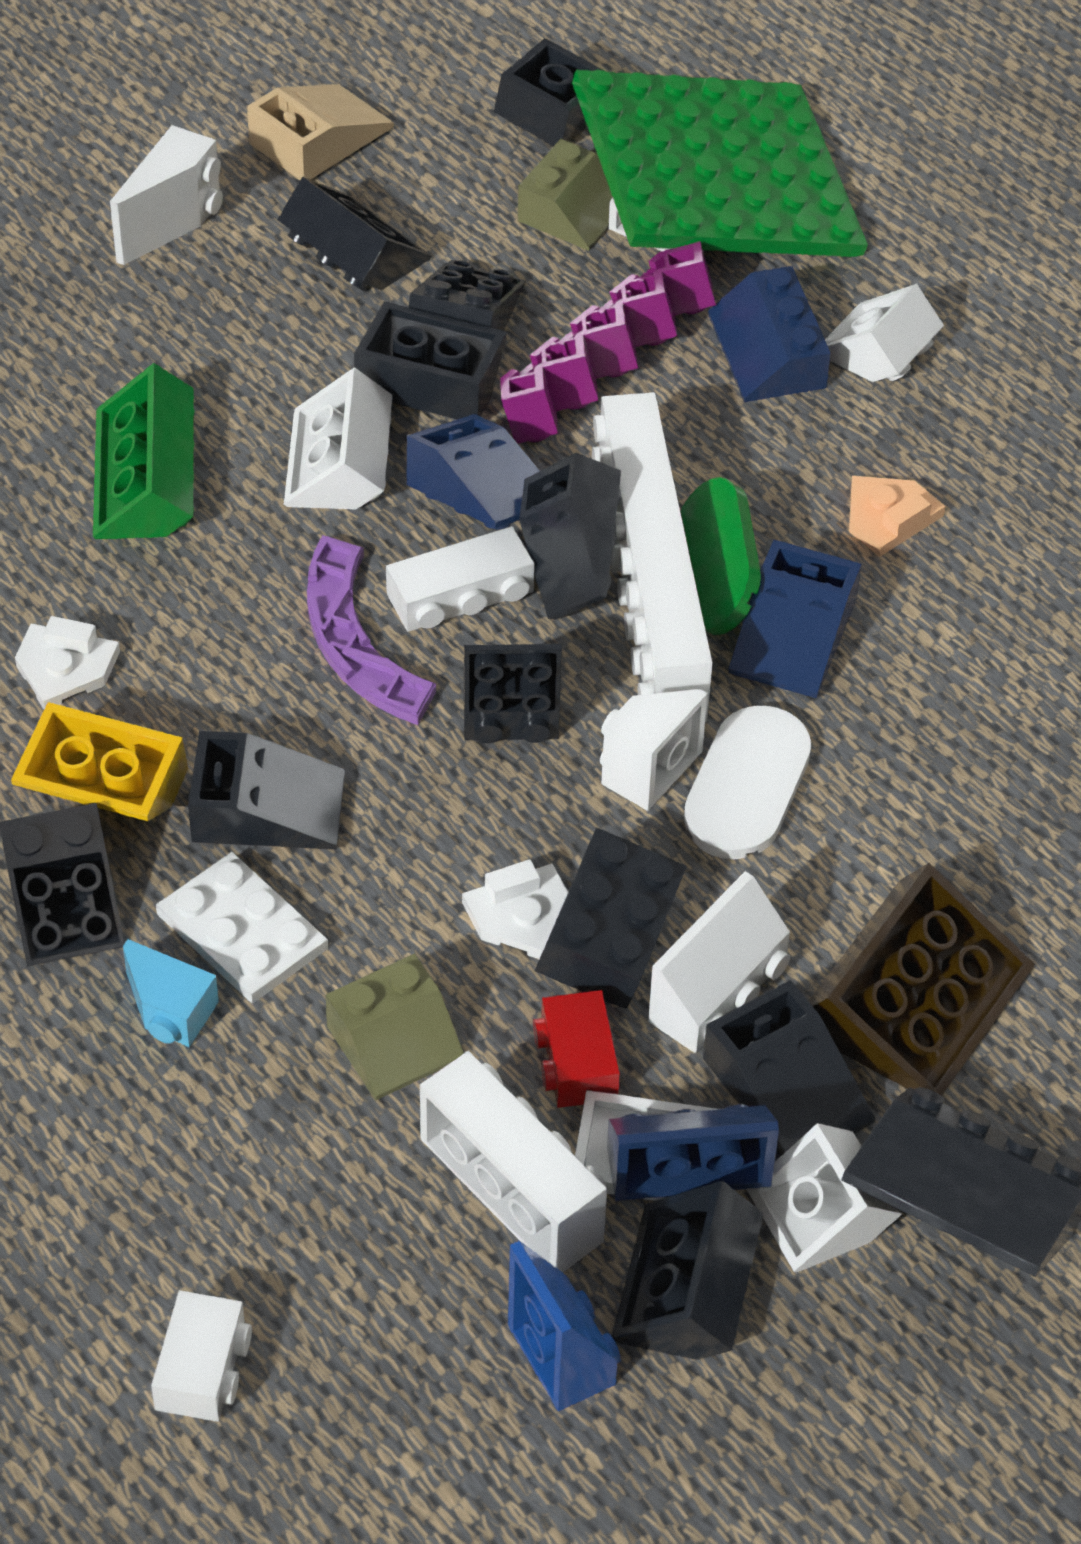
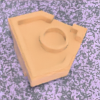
M852 476L849 532L880 557L942 518L946 506L913 480Z

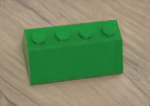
M155 363L151 364L96 408L94 539L167 537L178 528L188 524L193 517L194 388Z

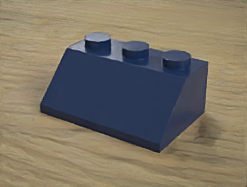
M793 266L751 272L708 310L709 319L744 402L827 388L831 353Z
M742 1104L717 1110L696 1111L693 1109H682L671 1114L645 1116L634 1113L621 1118L609 1119L607 1151L615 1201L673 1196L719 1181L725 1182L733 1190L771 1187L779 1134L778 1122L765 1105L748 1107Z

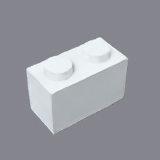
M179 1290L151 1385L155 1410L219 1422L224 1403L232 1405L236 1397L239 1382V1372L233 1371L237 1355L243 1357L247 1355L251 1341L252 1325L244 1321L242 1301Z

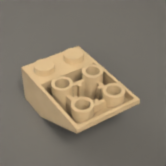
M339 84L278 87L247 106L249 144L299 180H301L302 176L311 180L394 127V122Z

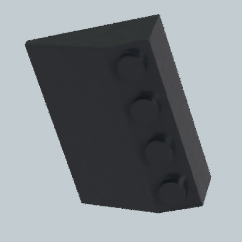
M909 1087L894 1099L845 1169L841 1181L1034 1277L1039 1274L1074 1235L1081 1220L1080 1162L1065 1156L1055 1158L1039 1150V1145L1031 1138L1017 1133L1008 1135L991 1127V1121L985 1116L969 1110L960 1112L944 1104L942 1096L926 1088L919 1087L913 1089Z

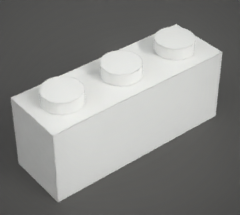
M513 526L386 565L387 595L407 632L421 627L426 629L433 628L443 620L462 614L474 615L487 606L506 600L509 602L518 601L526 594L534 592V562Z

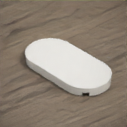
M751 706L732 713L723 721L685 803L684 823L686 830L688 828L689 833L693 836V842L701 850L719 858L740 859L746 858L748 853H754L757 850L760 853L774 842L810 758V735L804 724L797 717L776 707Z

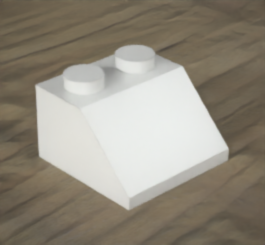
M915 284L859 303L825 341L831 353V362L871 382L888 378L889 381H894L911 369L909 363L914 357L924 353L934 344L932 338L944 325L919 286Z
M701 689L632 696L620 710L614 709L611 711L601 729L604 735L603 752L600 757V764L602 765L601 784L649 811L702 753L708 693Z
M817 1123L774 1163L771 1187L746 1189L757 1209L763 1213L764 1221L794 1272L802 1271L870 1243L903 1214L901 1210L841 1181L845 1169L862 1147L852 1131Z

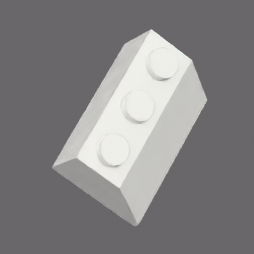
M355 367L294 409L284 505L286 507L358 509L368 501L377 499L384 491L389 451L388 440L391 423L392 394Z
M745 871L652 968L648 1022L696 1054L704 1046L706 1024L757 998L760 986L768 978L776 980L784 972L790 960V955L787 953L790 931L751 874Z

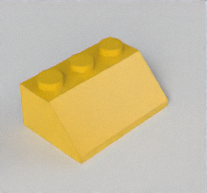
M48 702L11 778V782L15 786L85 805L97 803V808L150 821L172 807L189 768L182 737Z

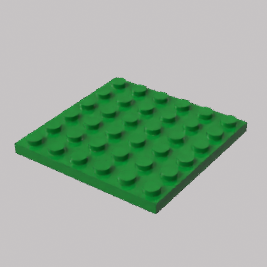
M576 70L572 84L630 247L673 249L701 242L702 249L710 251L855 257L865 254L868 243L801 84L757 82L755 80H726L715 77L695 78L682 77L680 75H649L640 72L618 73L603 70Z

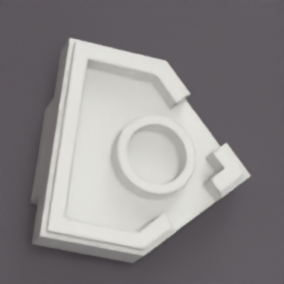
M51 616L46 626L30 624L15 656L17 669L24 680L28 681L36 694L37 700L45 709L48 702L61 705L63 699L85 690L89 693L105 686L120 653V648L117 641L98 638L95 625Z
M529 859L485 874V886L462 893V903L481 940L498 946L503 943L527 951L528 956L540 959L568 891L553 864L535 869Z

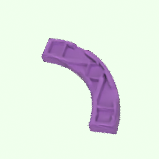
M322 535L310 563L307 586L308 615L319 649L333 670L357 694L393 716L418 725L436 693V684L404 670L388 657L383 658L373 648L368 635L361 626L353 605L354 581L364 557V548Z

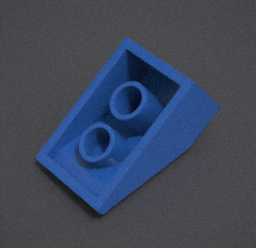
M521 1241L511 1244L509 1256L508 1327L556 1409L561 1411L616 1385L617 1364L621 1362L620 1352L612 1336L609 1333L601 1334L595 1324V1312L586 1293L583 1290L576 1292L566 1274Z

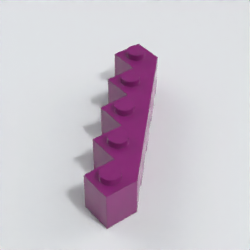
M701 242L657 253L648 261L650 269L640 277L635 274L628 276L609 292L611 300L601 308L595 305L589 307L570 322L572 331L561 340L556 337L550 338L529 355L532 363L520 372L519 370L511 369L500 378L501 401L513 438L517 444L527 441L540 442L550 435L558 434L556 411L567 408L572 410L580 409L591 402L598 401L596 379L606 376L619 377L629 372V370L637 369L636 347L646 344L651 346L659 345L669 338L677 337L675 315L683 313L697 314L707 307L715 305L713 286Z

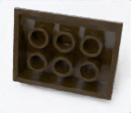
M927 863L896 884L808 1002L821 1016L839 1052L906 1089L909 1087L913 1089L919 1087L926 1088L942 1096L1035 963L930 863Z

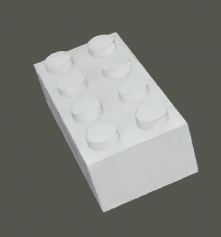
M467 1051L420 1084L421 1140L522 1243L564 1272L604 1242L607 1185L603 1177L592 1166L585 1167L572 1154L571 1148L564 1137L556 1131L550 1132L537 1119L534 1109L524 1098H516L505 1088L499 1074L490 1064H481Z

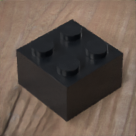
M544 38L501 74L494 113L553 146L560 139L570 142L587 127L572 84L576 70L594 71L603 69Z

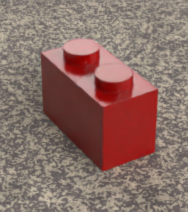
M602 990L542 997L541 1018L533 1019L534 1038L537 1049L546 1048L548 1060L541 1061L543 1085L545 1091L554 1090L557 1108L584 1105L586 1090L618 1095L620 1072Z

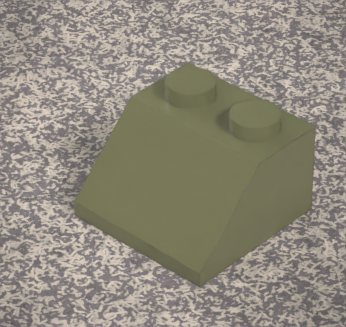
M560 139L518 185V221L589 251L609 228L610 200L613 198L597 153Z
M415 953L325 994L327 1028L375 1101L443 1069L464 1054L441 992Z

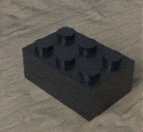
M596 827L535 968V972L582 992L602 990L605 1002L627 1009L642 979L687 866Z

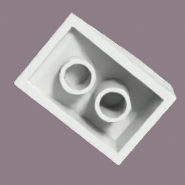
M172 125L111 199L110 207L117 263L125 265L200 227L210 214L215 215L219 211L223 201V193L219 187L221 162L217 159L215 139Z

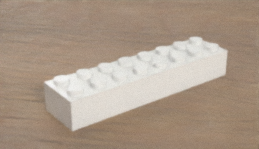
M655 392L602 396L601 415H594L593 417L595 441L600 443L599 446L592 447V459L621 470L619 486L621 500L616 512L614 528L616 544L612 549L611 562L613 571H621L622 578L617 580L618 599L620 606L627 605L629 612L624 613V629L626 639L634 640L636 647H631V666L633 675H641L643 683H638V695L701 689L708 693L705 722H707L712 659Z

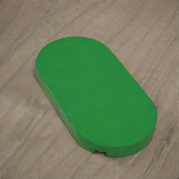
M716 477L698 486L687 498L680 513L705 631L712 635H722L739 625L747 616L751 605L747 604L750 599L751 593L757 595L760 587L761 572L747 495L742 488L733 484L728 479Z

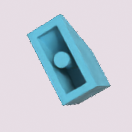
M127 939L123 945L126 974L145 1029L154 1038L163 1043L170 1044L176 1041L190 1047L219 1003L216 975Z

